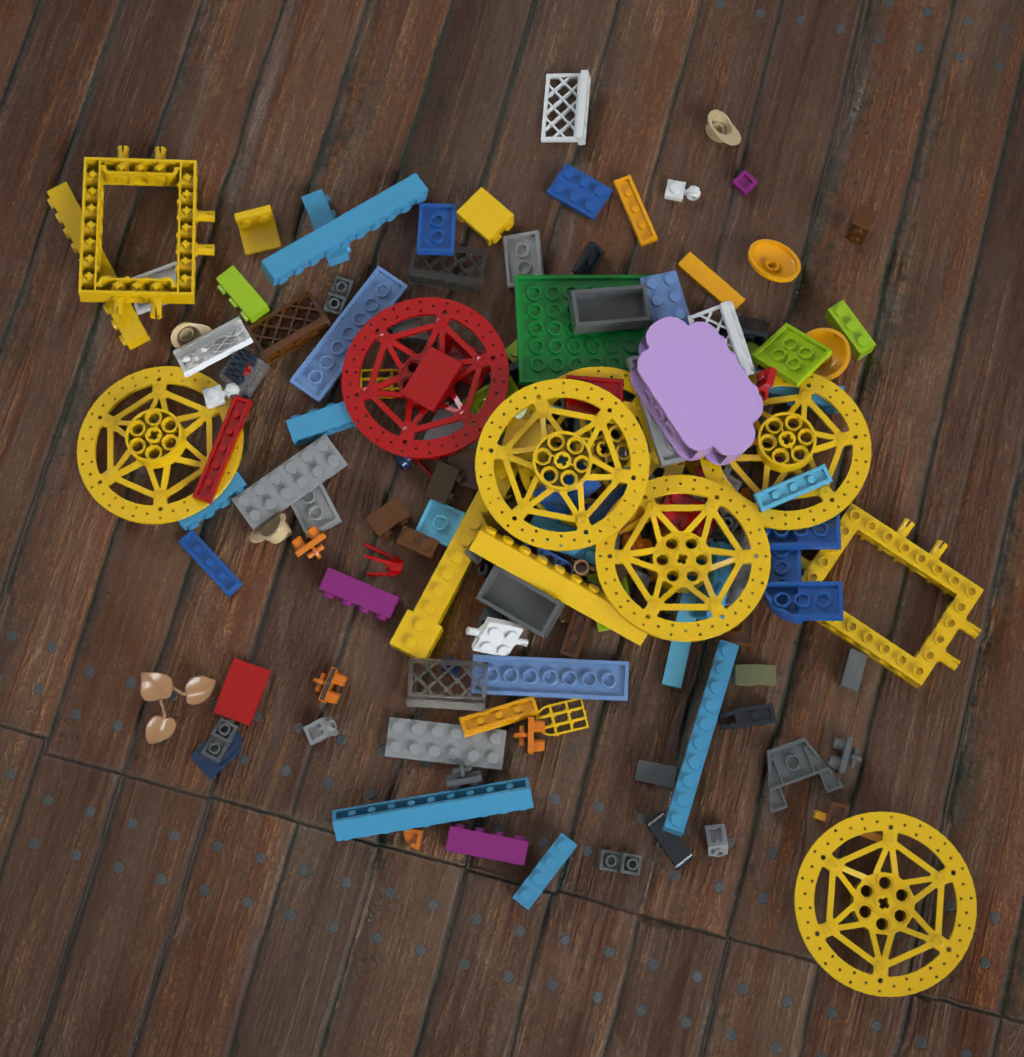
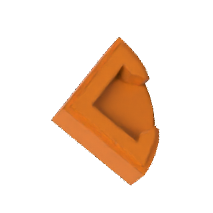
M412 828L403 831L407 844L419 850L423 830Z

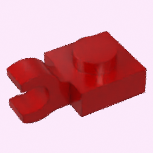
M773 367L760 371L757 376L756 386L763 401L768 399L769 388L773 387L777 369Z

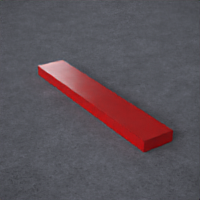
M234 395L192 496L193 499L212 504L253 404L252 400Z

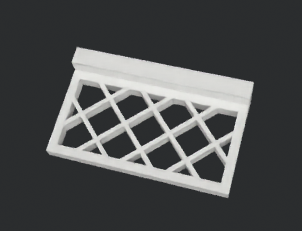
M581 70V73L546 74L541 132L542 143L578 142V145H586L591 83L588 70ZM552 79H558L561 82L556 88L550 85ZM571 79H578V84L573 88L567 84ZM565 86L569 91L562 97L557 91ZM555 94L559 100L552 105L549 102V98ZM573 94L576 97V101L570 105L566 99ZM563 102L568 108L560 113L556 108ZM554 111L558 117L551 122L547 116ZM572 111L575 117L569 122L564 116ZM562 119L566 125L559 130L555 124ZM551 127L557 132L552 137H546V132ZM569 127L574 131L572 137H566L563 134Z
M732 301L720 303V305L687 317L689 324L694 323L695 318L702 317L706 319V323L710 321L718 325L716 328L718 332L721 327L726 329L728 332L726 338L727 345L733 348L738 363L741 367L745 368L748 376L756 374ZM720 309L722 318L718 323L710 318L714 311Z
M238 316L173 350V353L187 378L253 343V340Z

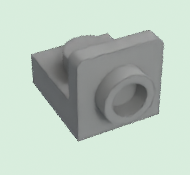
M331 716L322 717L303 727L310 745H315L330 736L338 734L337 725Z
M725 824L705 826L708 856L721 857L728 854Z

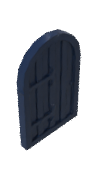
M237 731L219 764L201 755L209 739L190 756L210 780L240 753L243 742Z

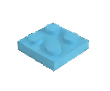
M430 499L416 531L437 539L440 545L448 547L465 513Z

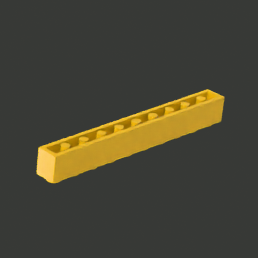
M64 182L46 191L50 197L47 201L51 208H55L58 212L55 216L60 224H64L65 228L63 231L67 239H72L73 243L70 245L75 254H80L82 209L68 183ZM102 248L101 277L110 276V278H118ZM105 302L102 305L107 315L112 314V303ZM124 303V317L119 319L117 311V318H113L110 321L115 330L119 329L121 333L119 338L124 346L128 345L130 350L151 339L132 303Z
M483 525L469 548L470 551L639 646L642 645L648 635L623 619L612 607L599 587L594 584L585 583L580 576L569 574L565 568L558 564L553 565L548 562L546 557L542 555L537 556L527 546H520L514 543L511 537L498 534L497 530L491 526Z

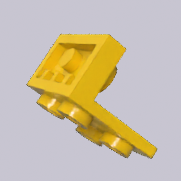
M270 205L234 214L246 255L281 247Z

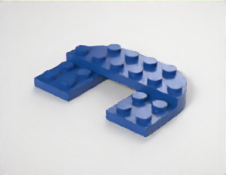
M840 513L826 522L799 530L767 528L765 532L770 545L771 568L763 598L768 608L779 618L796 624H802L803 621H843L842 581H802L801 550H841Z

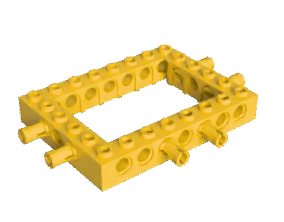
M122 145L117 147L118 158L84 157L78 287L80 301L112 303L111 316L117 318L118 311L119 319L124 317V303H151L150 318L152 319L156 318V312L157 319L162 318V304H195L196 257L198 255H215L214 244H198L196 242L198 222L215 223V210L201 211L197 209V160L166 159L167 149L162 146L161 153L159 146L155 147V159L129 158V147L124 145V152ZM104 185L178 187L176 284L170 277H164V279L149 277L129 278V276H125V278L101 277Z
M851 503L840 519L841 550H819L815 558L810 561L801 555V569L804 573L802 581H823L856 533L861 536L860 539L863 541L864 539L876 546L878 551L882 550L894 558L895 562L899 561L908 567L910 572L917 573L926 579L927 583L937 586L943 590L942 593L949 594L954 600L947 605L941 618L936 622L937 626L926 637V641L914 657L844 610L843 621L816 622L864 654H867L870 658L916 689L922 686L935 664L939 661L955 671L961 660L946 652V648L959 630L967 633L973 639H976L979 635L978 633L981 632L982 629L968 621L967 616L984 589L939 560L948 547L946 543L940 547L943 541L937 540L929 553L909 541L906 537L915 526L911 521L906 527L910 521L909 519L904 518L898 530L894 531Z

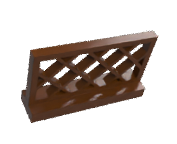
M307 291L245 328L267 365L270 366L326 333L331 324L310 291ZM307 298L311 300L309 307L301 306L302 301ZM288 309H295L293 317L285 315ZM299 310L308 311L306 319L297 318ZM312 312L319 313L321 316L315 321L309 320ZM278 318V325H269L270 320ZM283 319L292 321L290 328L281 327ZM295 322L304 323L303 328L299 330L293 329ZM257 327L263 328L261 335L253 334L252 330ZM267 329L276 330L273 338L265 336ZM279 331L288 332L287 337L278 339ZM263 340L271 341V346L263 350Z

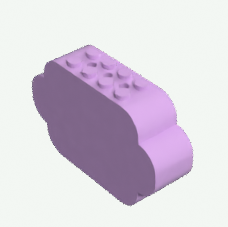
M671 316L664 317L653 323L639 344L638 352L640 357L630 372L632 387L679 457L689 461L705 457L715 465L730 464L738 459L752 445L755 439L753 424L763 412V400L757 386L750 381L747 371L740 366L736 354L730 351L725 338L711 324L694 322L687 326L683 320Z

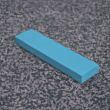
M822 464L753 494V497L762 513L832 483L833 480L826 465Z

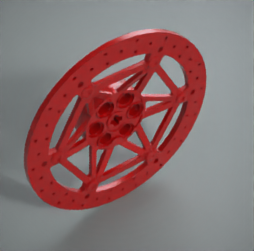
M423 297L409 299L396 303L376 314L354 337L345 356L342 368L341 384L343 399L356 427L369 441L391 454L411 459L444 457L468 447L480 438L489 417L507 397L510 379L509 363L499 335L493 326L475 310L459 302L444 298ZM437 316L435 322L394 334H390L387 329L410 318ZM450 320L462 324L473 332L483 344L486 353L482 355L477 354L449 327ZM433 330L422 353L419 354L396 341ZM447 333L472 357L457 361L461 362L463 366H471L457 375L435 410L444 409L453 413L454 416L418 425L424 415L431 411L403 397L401 393L413 375L410 372L411 369L418 367L430 346H433L438 334L439 351L445 354V334ZM378 341L380 348L368 386L360 387V375L364 359L373 343ZM393 347L402 351L410 358L402 364ZM388 350L400 370L399 375L375 384L385 351ZM490 367L491 382L489 392L481 409L474 415L471 412V407L483 369ZM475 370L464 406L455 393L457 382ZM398 383L400 389L399 392L381 390ZM378 397L404 398L407 402L405 422L395 415ZM453 399L458 409L451 407L445 403L450 402ZM368 400L374 401L402 429L400 435L397 436L380 426L372 418L364 402ZM414 408L420 412L412 421V410ZM459 421L464 424V427L441 438L414 440L415 433Z

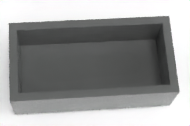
M646 284L571 290L568 298L573 335L648 328L652 320Z
M495 564L476 597L477 600L544 638L548 637L566 605Z

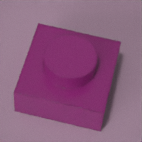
M746 170L732 181V185L743 196H746L758 184V181Z

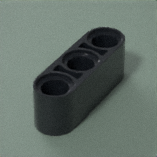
M660 811L645 821V824L675 868L680 870L694 860V857L680 836L662 830L666 816Z

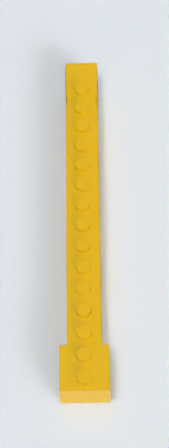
M558 399L554 405H558L560 400ZM495 459V480L501 496L505 497L510 495L512 486L503 460ZM511 461L510 465L517 482L519 478L517 464ZM479 490L414 611L409 609L406 611L389 643L392 648L425 665L444 631L440 624L473 564L464 552L471 547L483 525L487 526L482 515L487 513L488 509L483 502Z

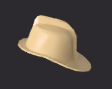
M719 110L709 112L708 123L706 124V133L709 138L718 143L724 142L732 146L738 145L741 142V135L728 116Z
M181 322L172 331L171 343L177 349L212 331V329L203 324Z
M280 513L255 531L252 530L249 540L252 543L266 540L272 544H278L291 536L292 530L285 521L286 515Z

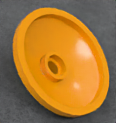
M770 239L757 240L751 244L747 256L752 268L767 280L778 283L790 282L796 279L801 271V263L797 255L789 247L778 241Z
M817 328L806 333V335L832 349L831 356L813 373L828 380H832L842 374L851 358V349L846 337L839 331L831 328Z

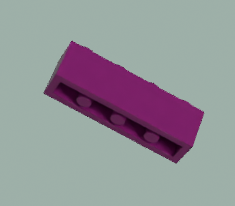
M329 567L319 587L320 591L323 592L322 596L333 600V597L340 600L339 603L347 607L351 605L358 607L357 610L363 614L368 615L370 612L375 615L376 619L382 622H386V620L392 621L401 601L398 596Z
M455 823V827L450 826L445 850L525 866L529 842L525 841L526 837L514 835L513 838H508L506 833L494 831L493 835L486 833V829L475 827L473 831L468 830L467 825Z

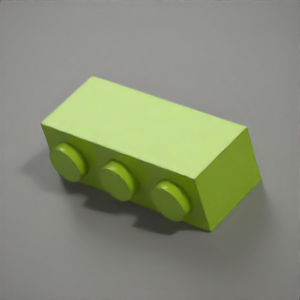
M234 265L216 278L219 284L216 286L223 295L227 294L229 296L228 301L234 308L238 307L241 310L239 314L246 322L249 320L251 323H254L270 312L265 301Z
M844 300L827 310L824 316L834 330L839 331L846 337L850 345L851 354L856 361L873 351L876 343Z

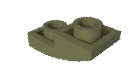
M763 664L734 665V684L751 687L754 685L775 686L777 685L776 666Z

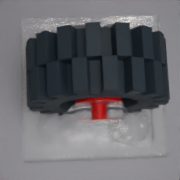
M242 348L233 353L218 375V379L226 384L235 383L239 386L241 393L251 397L270 369V365Z

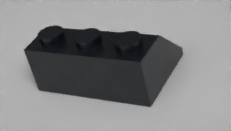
M720 310L714 311L712 320L719 323L722 318ZM737 314L746 343L754 342L758 346H762L768 337L769 322L762 318L752 319L747 318L746 315ZM711 322V325L716 329L718 325ZM721 327L718 333L726 339L728 332Z

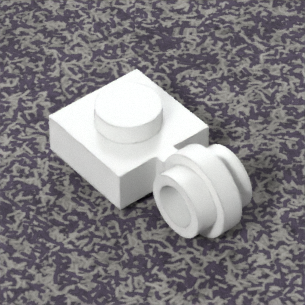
M668 179L664 199L682 202L684 195L687 196V199L696 201L700 197L701 192L697 186H689V189H685L686 182Z
M235 383L227 384L224 391L221 385L202 390L208 409L225 405V397L233 399L234 395L239 396L240 393L239 386Z

